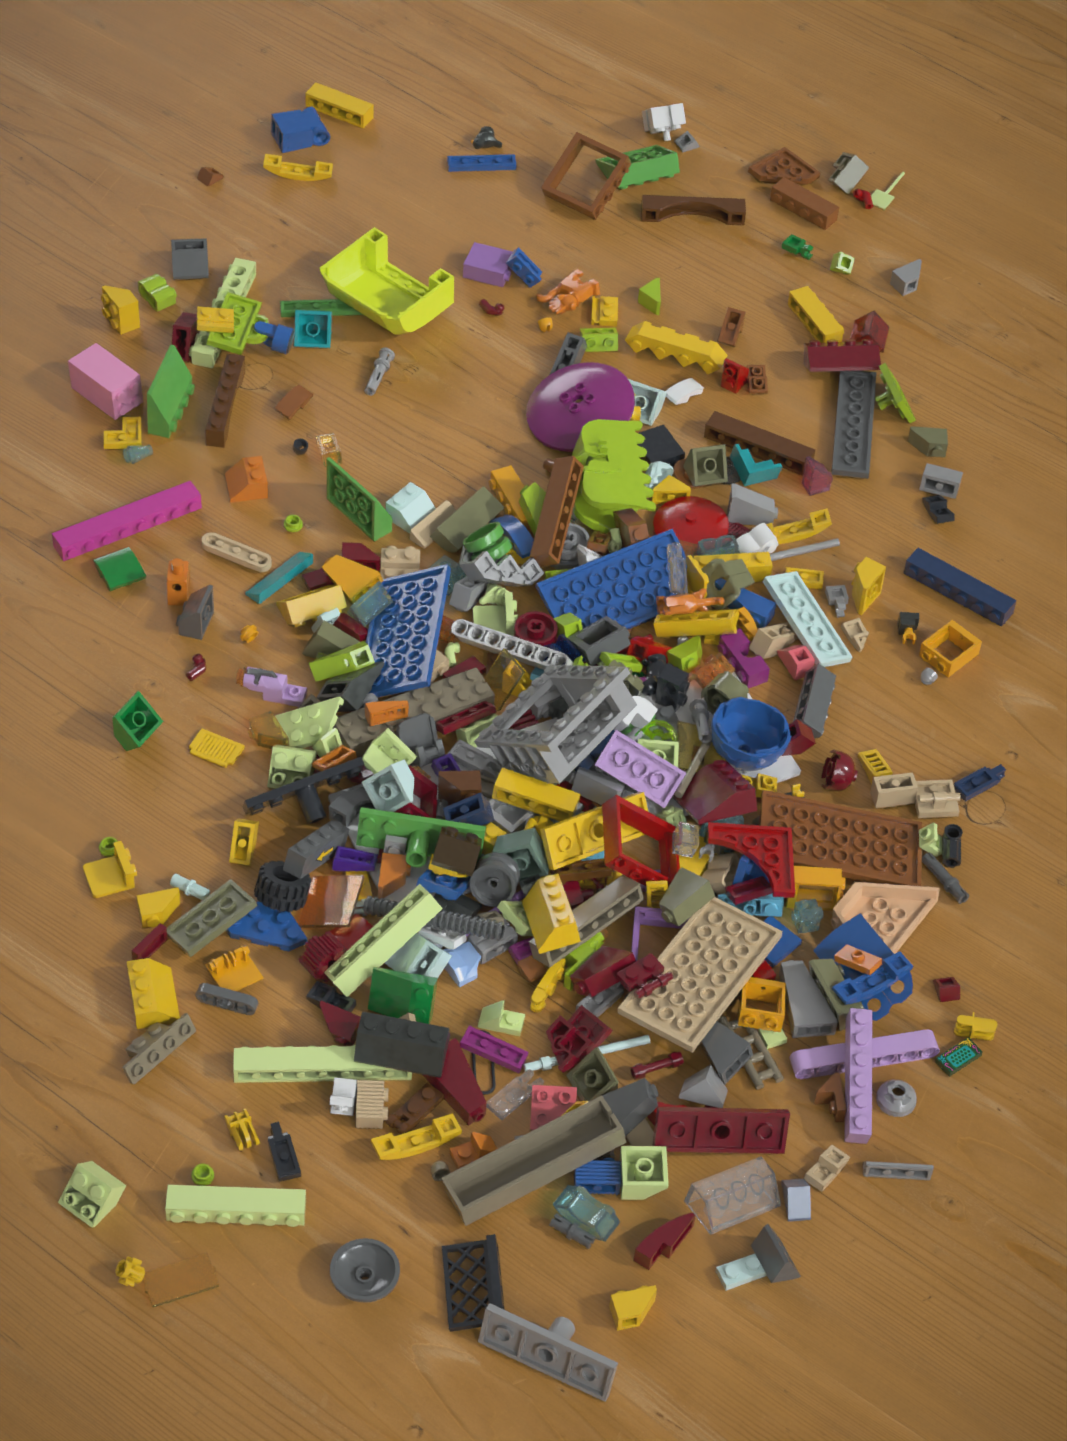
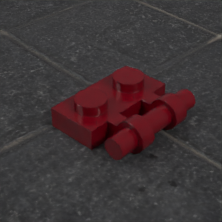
M652 953L616 973V979L629 992L637 988L634 991L636 999L651 995L653 990L668 985V982L674 977L670 971L662 974L664 966Z

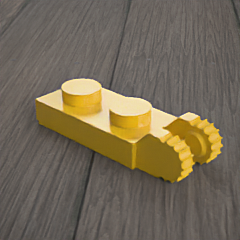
M562 958L551 966L537 985L531 996L530 1009L533 1013H539L544 1009L546 998L548 995L552 996L557 982L563 980L564 972L566 971V959Z

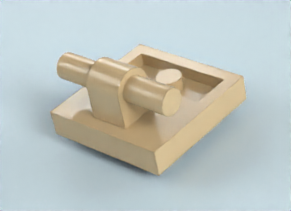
M952 780L916 781L918 791L915 806L918 818L959 816L960 811L957 801H960V793H955Z

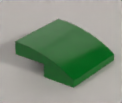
M130 547L93 560L100 577L104 578L109 591L146 578L140 562Z

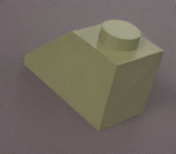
M910 426L908 443L926 456L945 457L948 447L947 429Z

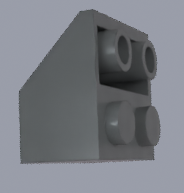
M207 238L171 240L173 279L209 278Z

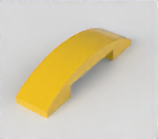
M265 154L263 168L288 179L317 181L332 176L333 163L316 161V166L282 162V156Z
M827 508L809 513L810 518L777 527H773V523L766 525L777 538L778 544H785L816 535L832 525Z
M452 1113L433 1119L432 1125L397 1136L388 1133L371 1139V1144L379 1159H400L434 1149L460 1135L462 1129Z

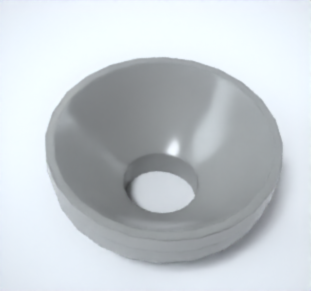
M888 1080L884 1082L877 1091L876 1096L879 1108L884 1113L893 1117H903L910 1114L914 1110L917 1101L916 1092L913 1087L902 1080ZM901 1088L905 1094L897 1096L892 1092V1089Z

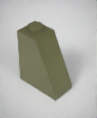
M324 620L309 639L302 654L319 659L360 643V641Z
M680 868L659 903L663 919L668 923L671 922L680 926L713 899L715 895L709 880L689 870Z

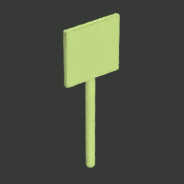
M902 172L886 192L876 189L871 195L874 206L883 210L887 208L895 198L888 193L903 177L905 172Z

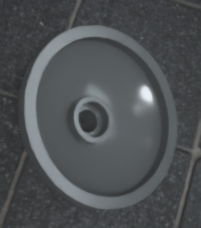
M356 1239L344 1244L336 1251L330 1263V1278L333 1286L342 1296L356 1302H373L384 1298L395 1288L400 1276V1264L395 1252L386 1244L374 1239ZM362 1277H367V1278H369V1279H367V1280H362L361 1278H362Z

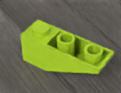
M362 641L309 662V666L315 681H320L359 670L375 662L369 645Z

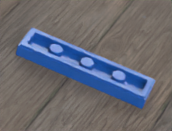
M515 154L447 156L449 172L516 170Z

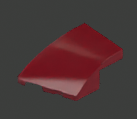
M583 1005L576 1010L568 1021L559 1015L546 1031L547 1037L552 1044L553 1054L556 1056L559 1065L558 1069L564 1073L580 1063L593 1049L599 1047L613 1030Z

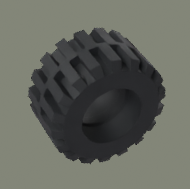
M284 861L264 863L259 869L254 889V895L257 897V900L271 909L283 912H292L293 910L297 911L303 908L306 904L312 881L310 875L307 874L301 879L283 870Z

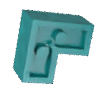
M739 444L734 445L730 454V458L744 486L777 479L782 469L781 463L774 464L772 459L755 463L749 450H741Z

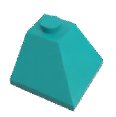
M295 310L294 347L330 348L332 312Z

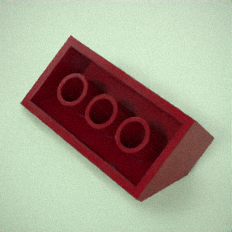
M846 339L845 342L827 340V343H820L819 340H810L809 343H804V365L810 372L880 370L879 345L873 342V339H863V342H856L853 339Z

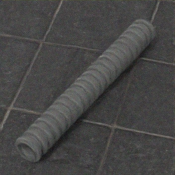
M368 896L363 905L364 914L384 917L398 902H391L389 899L385 901L384 898L379 900L378 897ZM445 910L437 913L426 924L427 927H439L441 930L445 928L447 931L464 932L467 935L470 933L472 936L477 935L478 937L483 935L484 938L489 937L492 940L495 938L497 941L503 938L505 932V925L502 921L499 923L496 920L491 922L490 919L485 921L484 918L479 919L476 916L472 918L471 915L466 917L465 914L447 913Z

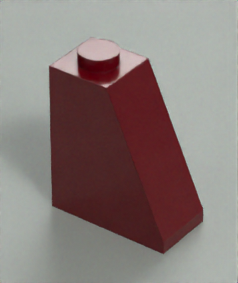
M183 312L173 324L172 345L176 347L183 361L189 362L191 358L189 356L191 345L194 346L196 334H199L200 331L197 330V314Z
M602 945L570 976L574 990L577 994L593 997L619 982L616 979V973L636 962L633 952Z

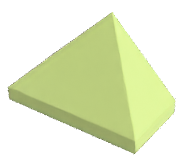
M336 728L332 729L312 747L317 751L320 758L342 745L338 730Z

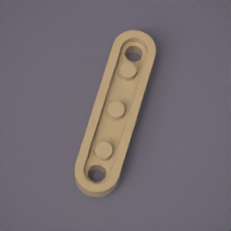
M206 533L202 537V547L208 552L258 572H266L272 566L270 555L217 533Z

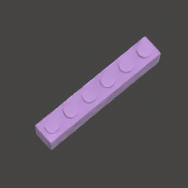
M850 1008L846 1016L845 1142L867 1144L872 1136V1010Z

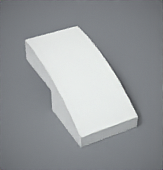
M689 378L673 385L665 392H667L666 397L677 405L688 402L690 396L702 394L704 387L693 378Z

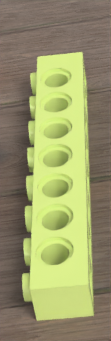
M235 258L233 264L229 265L227 276L225 275L223 278L222 287L218 288L216 299L214 298L212 301V308H221L227 292L243 297L247 296L256 277L255 261ZM200 331L199 334H196L194 346L191 345L189 356H192V364L208 368L214 367L222 349L206 345L211 331Z

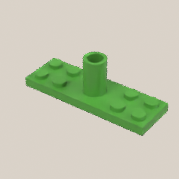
M361 807L356 845L384 849L386 835L407 838L406 862L412 867H422L426 864L427 857H431L434 854L441 828L454 827L458 832L465 834L473 833L482 839L477 858L478 862L482 857L486 826Z

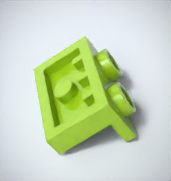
M580 328V337L585 338L587 344L585 352L618 350V332L616 328Z

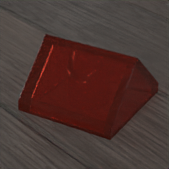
M874 310L854 320L850 339L856 340V342H863V339H873V342L879 345V352L884 353L889 326Z

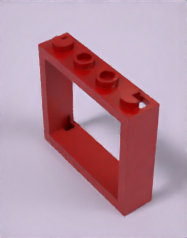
M618 795L613 796L602 804L605 865L646 886V881L667 880L669 887L680 869L677 827ZM621 821L659 841L661 874L622 854Z

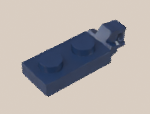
M1002 764L992 769L985 766L953 784L954 789L957 793H960V797L966 802L997 785L1005 777L1006 769Z

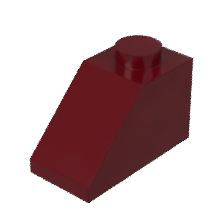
M342 542V557L377 570L380 573V557L362 543Z
M798 719L790 723L791 740L782 756L802 754L815 745L816 742L812 729Z
M321 1001L320 1007L328 1029L333 1038H335L334 1041L343 1046H346L347 1043L353 1046L357 1039L361 1016Z

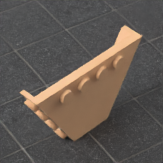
M855 882L833 908L831 925L835 930L861 913L895 954L937 903L939 888Z

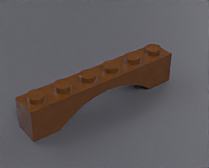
M642 195L641 222H660L679 215H702L719 220L726 225L744 226L746 203L745 199Z
M226 355L205 429L206 446L225 448L234 399L239 386L243 383L245 375V356Z

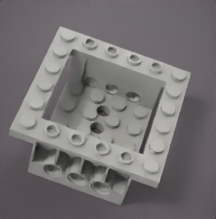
M549 665L540 677L531 682L532 685L527 690L522 691L513 703H510L501 715L493 719V723L488 728L479 733V737L474 742L479 748H490L500 765L505 769L513 770L547 783L560 784L637 706L623 682L630 672L627 667ZM553 684L556 685L569 706V709L563 714V718L558 719L549 731L509 729Z

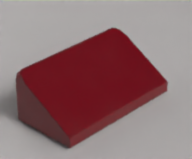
M341 613L333 626L360 642L367 639L368 629L346 613Z

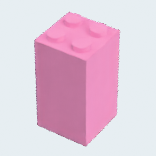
M97 343L68 360L72 389L114 420L143 402L140 374Z

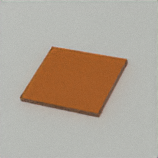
M364 875L313 876L306 904L302 909L298 922L300 928L350 927L364 882Z

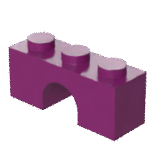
M737 629L736 634L720 635L719 645L717 646L719 654L724 656L741 683L745 684L748 689L768 682L770 668L760 655L752 658L745 657L748 655L750 641L741 629Z

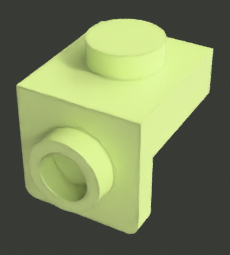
M933 822L919 830V847L927 852H931L935 857L942 854V837L937 834V824Z

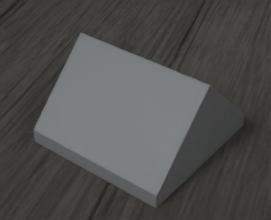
M709 1065L685 1079L679 1098L723 1108L728 1089L713 1067Z

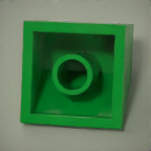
M136 691L112 717L114 737L126 751L140 748L164 722L140 691Z

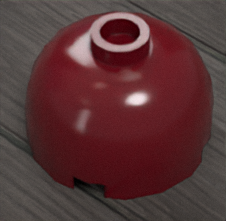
M834 749L830 751L833 755L831 758H826L823 766L821 779L826 778V785L822 784V787L831 791H841L848 788L852 781L855 782L858 771L855 770L854 760L847 753Z

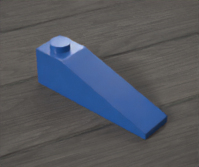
M722 578L715 581L716 589L721 590L726 580ZM742 589L739 597L727 607L730 610L745 607L754 619L757 628L767 627L774 617L776 603L749 590Z

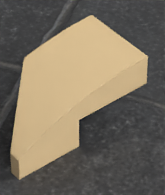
M860 618L842 623L841 628L856 650L861 652L869 634Z

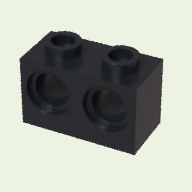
M667 664L658 676L655 703L663 707L672 705L675 712H677L680 706L683 707L688 700L686 693L690 686L688 682L689 673Z

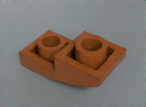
M747 365L749 369L747 380L749 393L767 394L768 386L765 365Z
M298 384L274 408L281 415L291 420L300 408H304L313 397V394Z

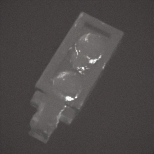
M678 542L668 544L667 567L669 571L670 592L676 595L688 594L686 559L682 557L681 544Z

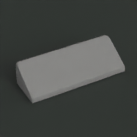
M863 1162V1176L930 1180L934 1165Z

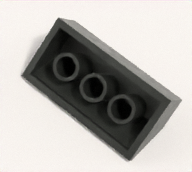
M362 1011L357 1031L354 1062L441 1078L450 1039V1030L447 1027Z

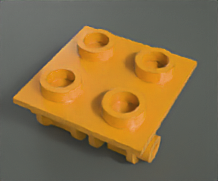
M241 945L233 952L228 951L227 955L224 953L221 957L213 958L211 962L205 964L219 987L233 991L241 990L264 979L248 955L250 954L248 946L243 947Z

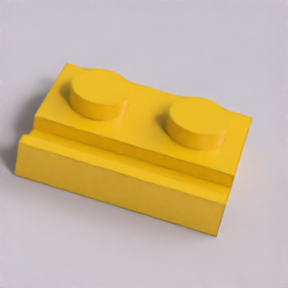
M592 296L591 325L599 323V326L617 327L618 297L600 296V298H595V296Z
M197 306V330L233 333L234 309Z

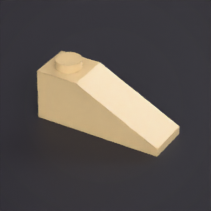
M789 622L759 628L749 649L754 652L755 656L760 655L762 659L774 657L777 655V650L788 647L798 639V636Z

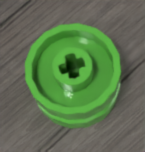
M493 522L479 528L467 536L462 543L467 552L473 553L471 556L472 561L483 551H487L492 559L496 561L508 553L513 546L508 537L502 536L504 530L499 522Z

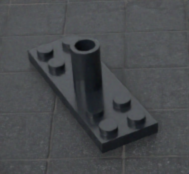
M362 757L356 758L247 799L243 804L245 814L251 813L253 816L263 812V808L267 806L275 808L282 805V801L296 796L307 824L322 820L327 816L316 788L326 784L329 787L336 785L344 777L348 779L357 777L364 766Z

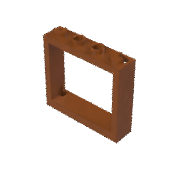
M576 132L541 189L545 196L596 220L599 214L603 213L606 203L612 199L613 192L616 187L620 186L625 173L629 172L631 162L627 155ZM583 146L618 161L617 166L591 206L556 190Z

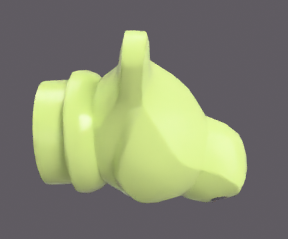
M488 583L486 594L480 598L479 603L482 605L487 603L504 605V594L509 591L498 584Z

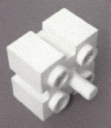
M683 103L654 107L642 111L645 131H650L651 134L663 131L664 141L671 140L669 131L679 129L681 125L686 124Z

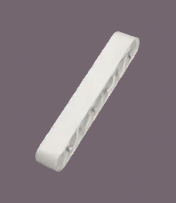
M463 619L456 620L451 627L452 633L463 643L501 654L510 659L516 658L519 662L543 670L552 664L562 665L566 662L565 665H573V662L564 653Z

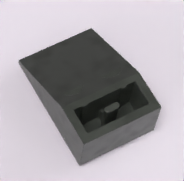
M375 662L359 670L331 678L325 682L317 699L322 702L340 696L344 699V703L339 705L337 712L359 710L363 705L365 697L371 691L376 678L381 674L385 663Z

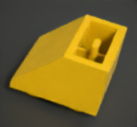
M102 286V313L106 319H109L112 327L117 329L121 335L140 328L139 304L133 293L128 289Z

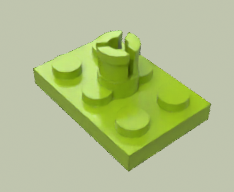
M886 363L880 365L879 367L882 372L880 377L883 383L886 384L885 388L887 390L885 393L875 397L880 409L883 410L894 404L896 409L899 408L898 411L903 419L906 418L909 423L916 421L898 381Z

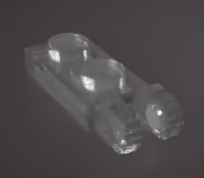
M529 1069L521 1076L513 1079L488 1100L486 1107L499 1119L503 1120L532 1096V1085H543L544 1080L539 1077L530 1085H527L526 1083L534 1076V1072Z

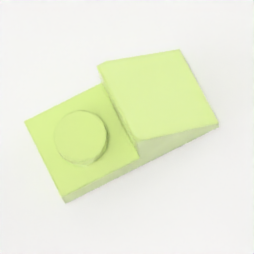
M504 1000L482 1008L478 1028L515 1036L521 1035L525 1014L504 1010Z

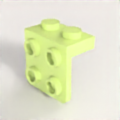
M505 592L504 605L474 606L473 623L514 636V626L518 615H514V612H517V600H513V593Z
M387 728L371 742L362 759L364 766L376 774L389 765L404 759L407 765H409L417 756Z

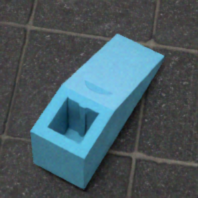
M725 893L718 895V899L749 915L782 917L784 897H773V893L734 905Z

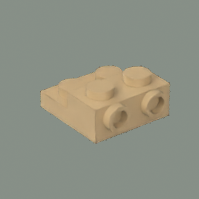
M395 546L382 548L381 576L383 579L419 571L420 549L408 546L405 549H397Z

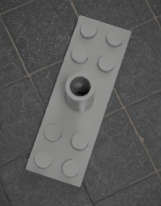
M489 1303L485 1310L478 1343L604 1402L609 1397L618 1362L570 1341L575 1333V1326L565 1317H557L547 1330Z

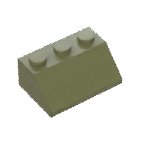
M813 959L809 961L810 974L835 1015L839 1031H842L846 1027V1016L850 1008L864 1009L861 1001L845 1005L832 990L833 986L844 981L843 976L845 974L840 964L836 965L833 959Z

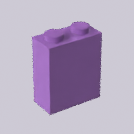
M474 242L463 264V278L503 287L511 276L512 269L506 262L513 252Z

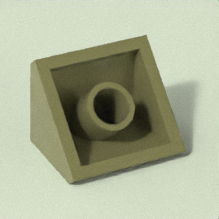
M725 444L690 449L683 467L693 486L728 482Z
M598 1047L593 1049L566 1075L572 1086L577 1087V1095L581 1101L588 1100L590 1102L601 1095L618 1089V1080Z

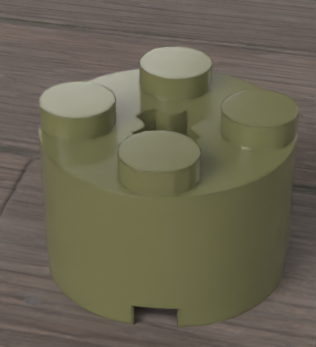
M725 671L718 674L702 690L701 699L704 697L707 703V710L714 715L719 705L723 702L737 697L748 699L749 689L735 678L731 672Z

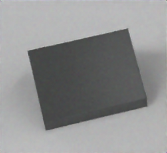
M769 1224L765 1225L751 1244V1247L770 1282L775 1283L801 1277L781 1239Z

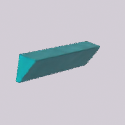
M298 552L245 592V595L256 603L261 604L312 565L313 554Z

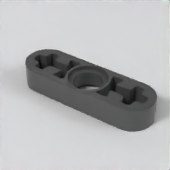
M201 983L195 994L196 998L202 1003L245 1015H253L259 1004L258 1000L251 995L208 983Z

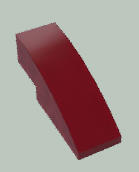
M691 1212L679 1216L655 1229L637 1246L633 1261L650 1270L661 1254L670 1258L694 1227L696 1214Z

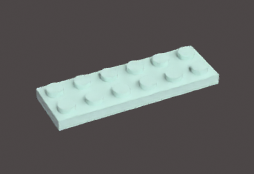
M797 571L766 576L764 578V585L803 646H806L814 657L815 664L819 663L823 667L851 661L852 655Z

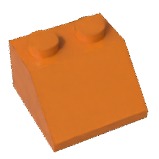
M262 456L242 458L225 473L230 503L268 498V482Z

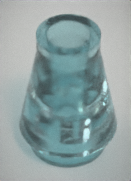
M150 444L128 446L123 451L125 461L132 464L153 454Z

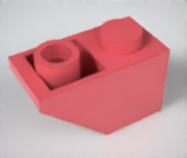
M793 645L777 650L778 656L794 680L804 678L806 671L814 666L815 659L806 646Z

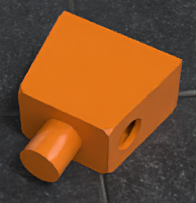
M175 558L169 561L167 600L168 605L183 606L184 602L188 601L189 562ZM176 584L181 585V590H175Z

